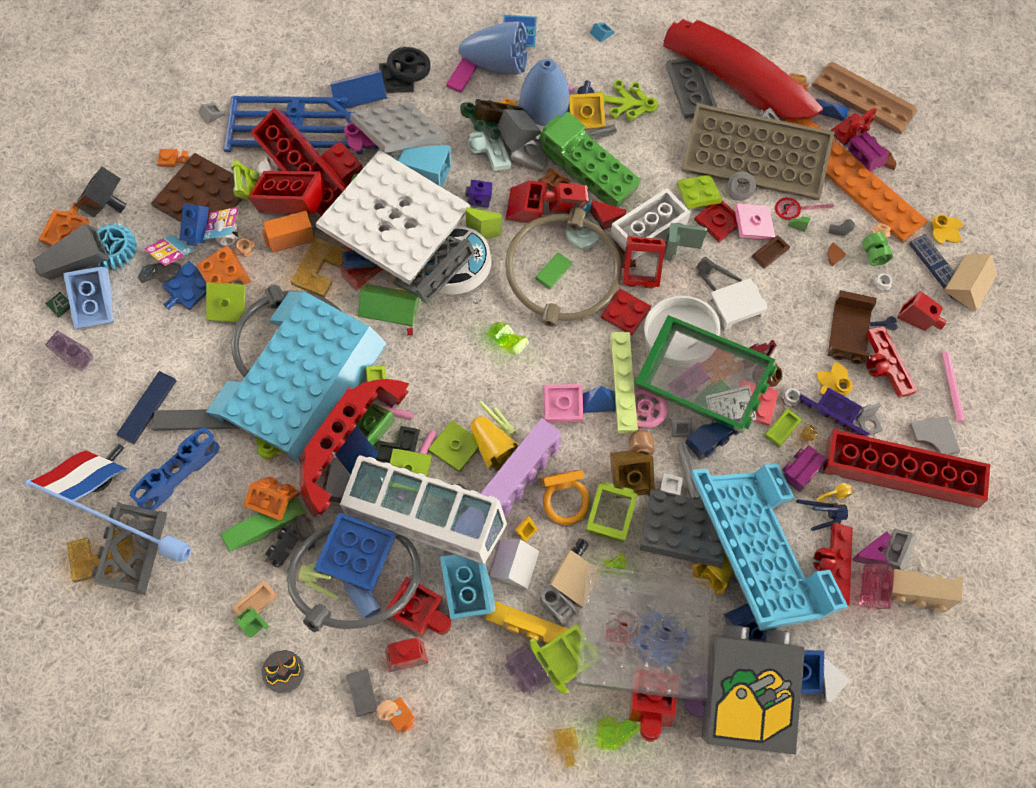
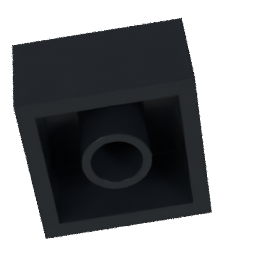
M101 166L90 179L74 206L92 217H95L106 204L122 213L127 203L113 196V192L121 178Z

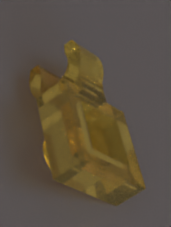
M575 727L554 730L557 753L564 752L566 768L575 767L573 751L579 750Z

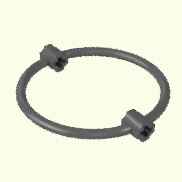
M270 285L265 289L266 297L253 303L241 315L235 325L231 340L232 356L237 369L244 378L249 371L240 356L239 339L241 331L251 315L264 305L269 303L271 308L277 309L289 292L282 291L280 285ZM306 292L314 296L315 298L329 304L330 306L340 310L334 303H332L328 299L314 293Z
M333 524L312 534L294 553L288 567L287 587L292 601L306 616L303 619L304 625L313 632H319L324 625L338 629H358L383 622L398 613L411 600L420 581L421 563L416 548L408 537L396 534V539L404 545L410 554L413 566L411 582L404 595L393 606L375 616L359 620L330 618L331 612L326 606L319 603L318 605L315 604L311 609L303 602L297 591L295 576L297 566L304 553L316 541L328 535Z

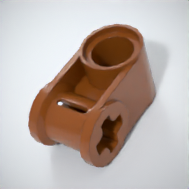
M549 168L547 174L538 180L539 182H546V190L553 191L559 183L571 184L568 178L552 168Z

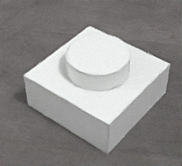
M664 473L660 491L673 496L680 495L683 478Z

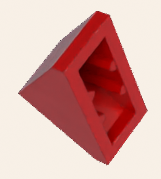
M595 200L591 202L590 212L603 230L612 227V223L626 215L627 210Z

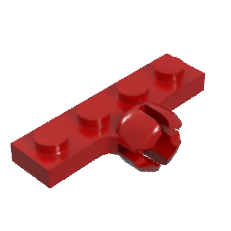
M885 327L868 330L866 336L875 354L870 355L866 360V369L876 368V370L869 371L868 373L874 377L887 376L898 398L915 394L917 389Z
M834 523L831 524L830 549L825 547L817 549L813 559L820 561V563L813 562V566L817 571H831L848 606L850 605L853 527Z

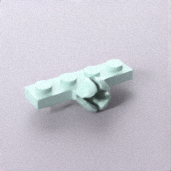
M486 126L482 132L470 134L469 147L474 148L471 149V152L475 154L486 153L493 171L511 168V162L501 137L497 140L490 138Z

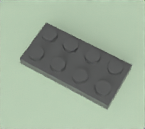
M688 58L666 61V68L684 119L694 117L697 103L717 107L703 66Z

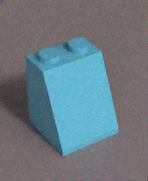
M449 145L403 149L401 155H398L397 161L438 186L443 187L451 168V148Z

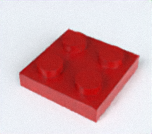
M620 288L602 313L601 319L624 332H630V335L633 336L652 306Z

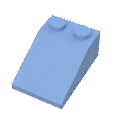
M96 267L63 273L74 329L112 323V296L108 269L106 267Z

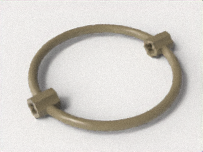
M571 208L570 214H551L529 222L515 235L507 250L505 268L512 291L527 308L542 316L541 323L546 326L556 327L558 320H578L597 313L611 301L620 284L622 266L617 247L602 228L584 218L586 212L582 208ZM567 221L566 227L570 230H581L583 225L598 234L607 244L614 261L613 282L604 298L591 308L575 313H560L561 307L553 303L546 304L545 309L530 301L520 290L513 273L514 252L520 240L530 230L548 222Z

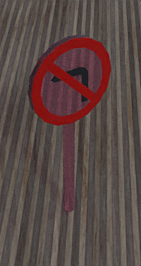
M785 197L777 201L775 212L780 218L791 220L792 218L796 219L799 217L801 210L834 207V204L801 207L795 199Z

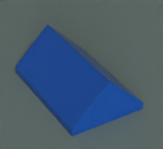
M382 70L333 81L330 84L333 97L348 98L347 104L339 103L344 109L387 99Z
M804 650L801 693L824 694V650Z

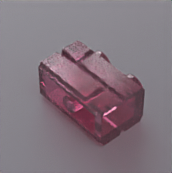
M880 563L863 565L861 593L859 596L860 606L874 610L891 609L894 568Z

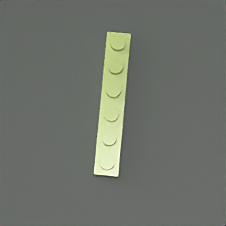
M611 332L617 434H633L638 431L630 332Z

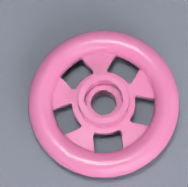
M634 390L637 427L649 429L660 425L668 414L667 401L644 390ZM644 396L645 399H641L638 402L636 397ZM655 398L659 403L654 405L651 400ZM655 410L659 412L656 418L651 416ZM638 416L647 417L646 421L638 420Z

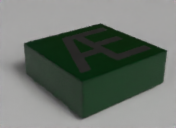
M61 292L45 303L58 318L70 309L69 300Z

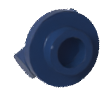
M588 80L584 81V85L578 88L577 94L594 93L593 88L590 87L591 82Z

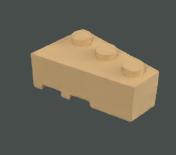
M894 569L888 578L887 598H892L893 602L896 603L910 602L918 608L928 606L934 608L933 610L936 612H946L962 601L963 577L956 576V580L942 579L940 574H935V578L922 576V572Z

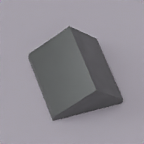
M504 109L497 129L501 131L500 137L512 152L541 134L538 126L522 110Z

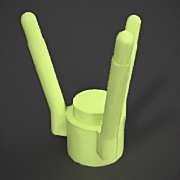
M480 401L479 404L499 424L498 427L512 438L516 432L514 427L508 423L497 408H494V411L498 417L488 406Z
M310 564V566L302 565L299 571V580L304 581L305 586L312 587L336 600L339 599V596L313 583L317 582L319 578L330 580V575L315 571L314 567L316 564Z

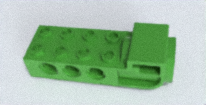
M566 112L562 117L559 115L554 117L543 128L539 136L544 152L579 183L586 185L587 189L603 203L619 208L638 189L641 179L588 136L584 131L585 126L569 112Z

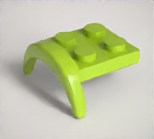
M577 624L541 648L534 638L529 641L531 649L542 669L556 689L563 695L569 692L565 687L566 683L601 660Z

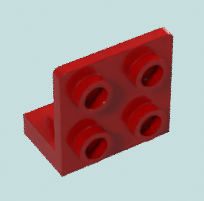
M872 108L861 117L857 113H853L831 129L832 132H835L834 137L845 146L850 142L851 138L859 136L866 131L868 132L871 128L870 124L875 119L874 115L877 108Z

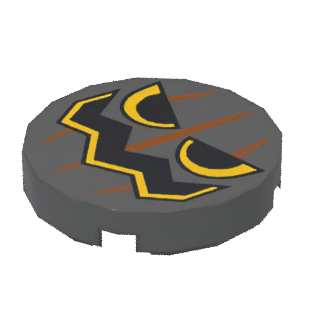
M288 650L276 651L269 655L261 670L265 685L270 690L281 694L289 693L301 684L305 674L304 664L300 657Z

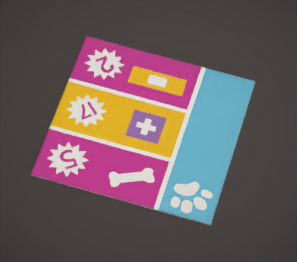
M239 207L211 212L203 240L231 235ZM225 219L224 227L220 232L217 231L214 223Z
M173 235L144 248L164 266L193 252L190 247Z

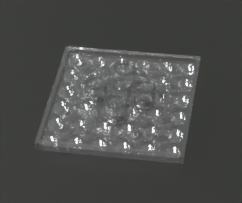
M587 565L576 685L706 701L710 580ZM621 623H627L628 626H623ZM641 625H646L649 629H645ZM663 628H668L670 632L665 631ZM640 645H646L648 649H644Z

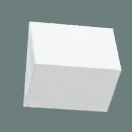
M501 540L489 578L528 590L539 551L522 540Z

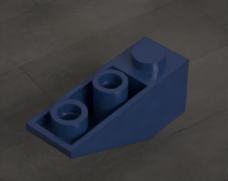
M741 418L733 420L739 422ZM720 423L705 424L687 436L685 444L701 460L705 456L707 458L712 456L717 446L723 447L729 442L731 435L734 434L736 436L740 432Z

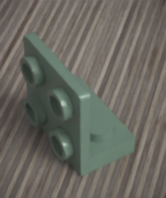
M671 223L665 243L664 260H671L672 255H676L677 246L701 249L707 228L698 225L690 226L683 225L682 223Z

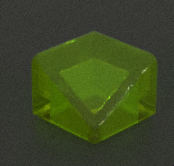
M624 552L615 558L603 559L604 573L625 571L626 560Z

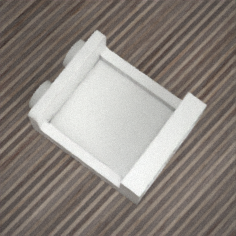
M751 278L713 291L708 299L724 331L730 329L732 324L758 314L760 317H763L767 310V303L761 298L759 289Z

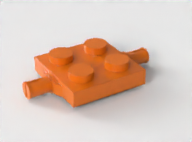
M73 203L70 211L53 210L39 237V241L52 247L83 224L89 225L90 221L86 217L77 215L79 208L74 206L76 203Z

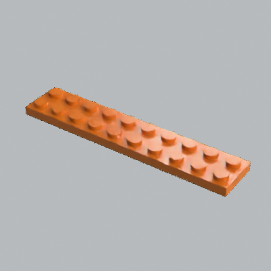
M805 117L796 120L784 121L821 129L810 118L805 119ZM833 139L826 170V176L879 223L889 226L890 232L902 243L927 223L928 220L874 173L869 172L860 161Z

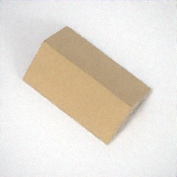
M966 254L944 289V292L973 311H976L997 275L992 255Z

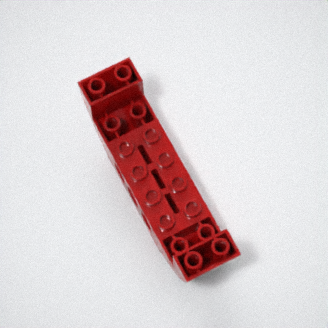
M379 379L363 383L354 389L348 388L312 437L298 459L301 460L299 470L301 495L313 517H316L318 514L323 515L331 504L329 498L332 495L315 484L323 473L320 469L322 467L325 470L334 457L331 453L334 452L336 454L345 442L343 436L347 438L357 425L354 421L359 422L368 408L365 405L369 407L374 399L377 398L391 408L395 404L399 406L409 392L406 390L409 383L393 379Z

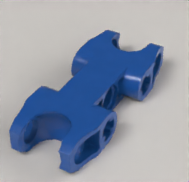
M206 427L198 429L178 446L177 453L159 469H152L143 476L131 489L129 495L137 503V506L154 511L173 494L174 488L193 471H198L218 453L220 448L219 444L214 440V435ZM201 434H207L208 438L199 443L198 437ZM211 444L214 445L213 451L205 452ZM175 468H180L178 472L172 473ZM140 489H145L146 491L143 495L137 498L136 492ZM153 498L154 502L152 506H143L144 503Z

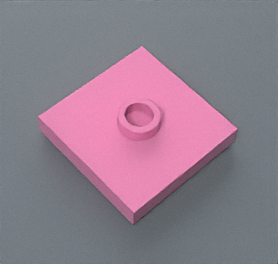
M736 204L735 213L740 237L772 240L775 237L769 207Z
M582 384L544 385L545 421L548 423L583 422Z

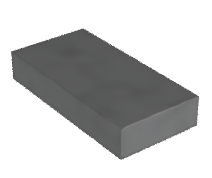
M368 669L347 674L356 716L359 717L377 712Z

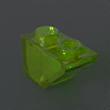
M602 717V720L597 722L595 749L617 751L640 731V724H636L634 720L624 719V722H618L613 717Z

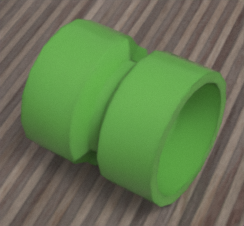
M873 233L863 239L862 245L865 252L868 253L867 257L871 266L886 264L893 258L884 233Z

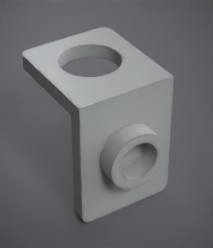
M880 403L864 406L856 417L861 428L870 433L868 436L883 431L875 415L881 407ZM868 420L875 422L876 428L868 430L865 427V422Z

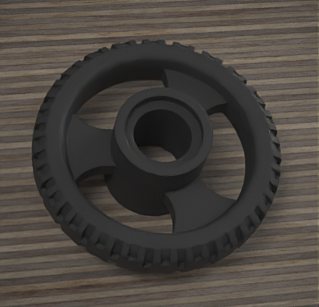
M414 47L397 48L387 58V69L398 80L417 82L424 79L430 72L431 62L426 53ZM393 62L400 64V71L394 67ZM418 65L425 66L422 71L416 73Z

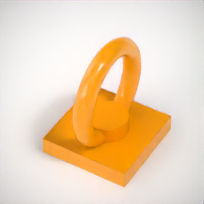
M572 470L539 478L540 486H548L543 495V508L553 522L560 525H572L582 520L587 514L590 506L589 493L586 487L577 480L585 478L583 470ZM574 487L582 497V506L579 512L571 517L557 515L551 507L553 492Z

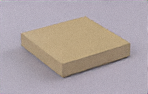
M569 550L551 579L549 586L556 588L564 597L580 608H583L599 581L602 572Z

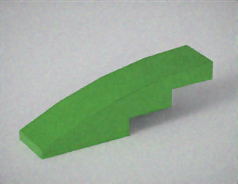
M298 497L289 500L282 520L258 513L222 532L220 536L228 551L231 552L266 538L267 534L286 527L287 523L301 519L306 515V511Z

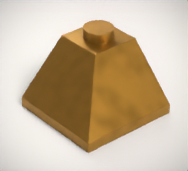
M633 451L610 453L614 488L621 490L623 487L629 488L638 495L650 494L651 489L655 490L653 456Z

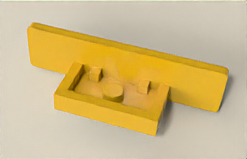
M496 601V610L485 616L486 621L505 627L511 633L526 635L530 640L534 638L536 642L539 640L549 643L568 630V628Z

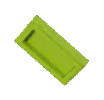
M787 408L765 433L764 437L780 448L803 419Z

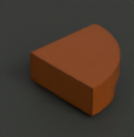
M887 150L889 154L884 166L895 170L896 161L892 153Z
M834 242L828 249V262L833 267L846 256V253Z

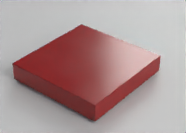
M723 200L719 204L709 205L694 217V221L701 227L707 228V232L719 243L738 228L735 211Z

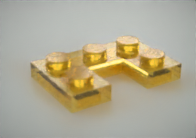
M315 237L290 281L291 285L325 298L333 282L331 279L318 275L324 262L341 268L343 266L342 252H347L348 250Z
M118 529L115 530L113 538L120 533ZM132 536L127 537L117 545L118 551L126 563L135 556ZM86 537L67 542L72 581L77 583L92 579L94 566H99L100 559L97 558L98 554L92 556L90 539ZM110 551L108 553L107 560L113 559ZM136 561L132 563L131 568H133L134 564L136 566ZM108 566L104 571L105 575L111 574L114 568Z

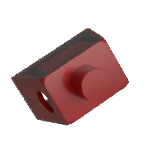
M559 183L553 191L544 190L542 199L549 202V210L551 212L570 214L571 208H583L589 201L588 189L586 185Z
M419 638L390 643L386 647L385 656L389 673L428 663L424 642Z

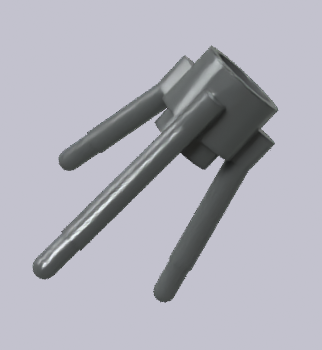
M706 256L697 265V269L700 270L698 275L706 281L713 291L717 289L706 274L711 275L715 269L739 282L742 281L741 278L715 264Z

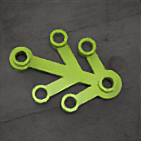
M621 80L614 81L613 89L619 92L622 97L607 96L602 91L596 92L603 93L604 104L622 105L618 108L612 107L610 109L609 116L612 119H617L619 115L627 111V120L635 121L636 117L645 112H655L659 106L655 98L647 97L640 90L641 86L638 82L631 83L630 92L636 94L640 100L634 99L623 87L624 83ZM634 106H635V107H639V108L636 109V110L630 109V108H632V107H634Z

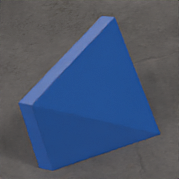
M816 98L818 104L823 108L819 114L841 121L846 119L849 107Z
M599 386L583 393V413L616 411L615 393L613 390Z

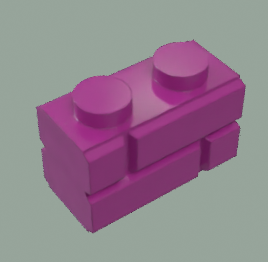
M867 131L851 138L848 146L849 152L869 172L886 164L889 154L887 149L882 147L877 142V139Z
M809 445L805 450L800 448L794 456L796 460L793 463L789 461L782 470L785 472L783 475L787 483L798 492L805 488L827 461L823 455L817 453Z

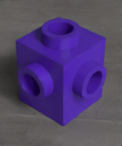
M471 179L470 187L466 186L465 197H468V204L489 208L492 196V182Z

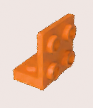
M228 245L196 265L206 283H232L235 280H241L246 285L252 282L236 254Z
M267 476L250 483L243 506L277 520H282L289 500L299 496L301 491L296 490V487L291 484L285 483L283 485L278 483L277 479Z

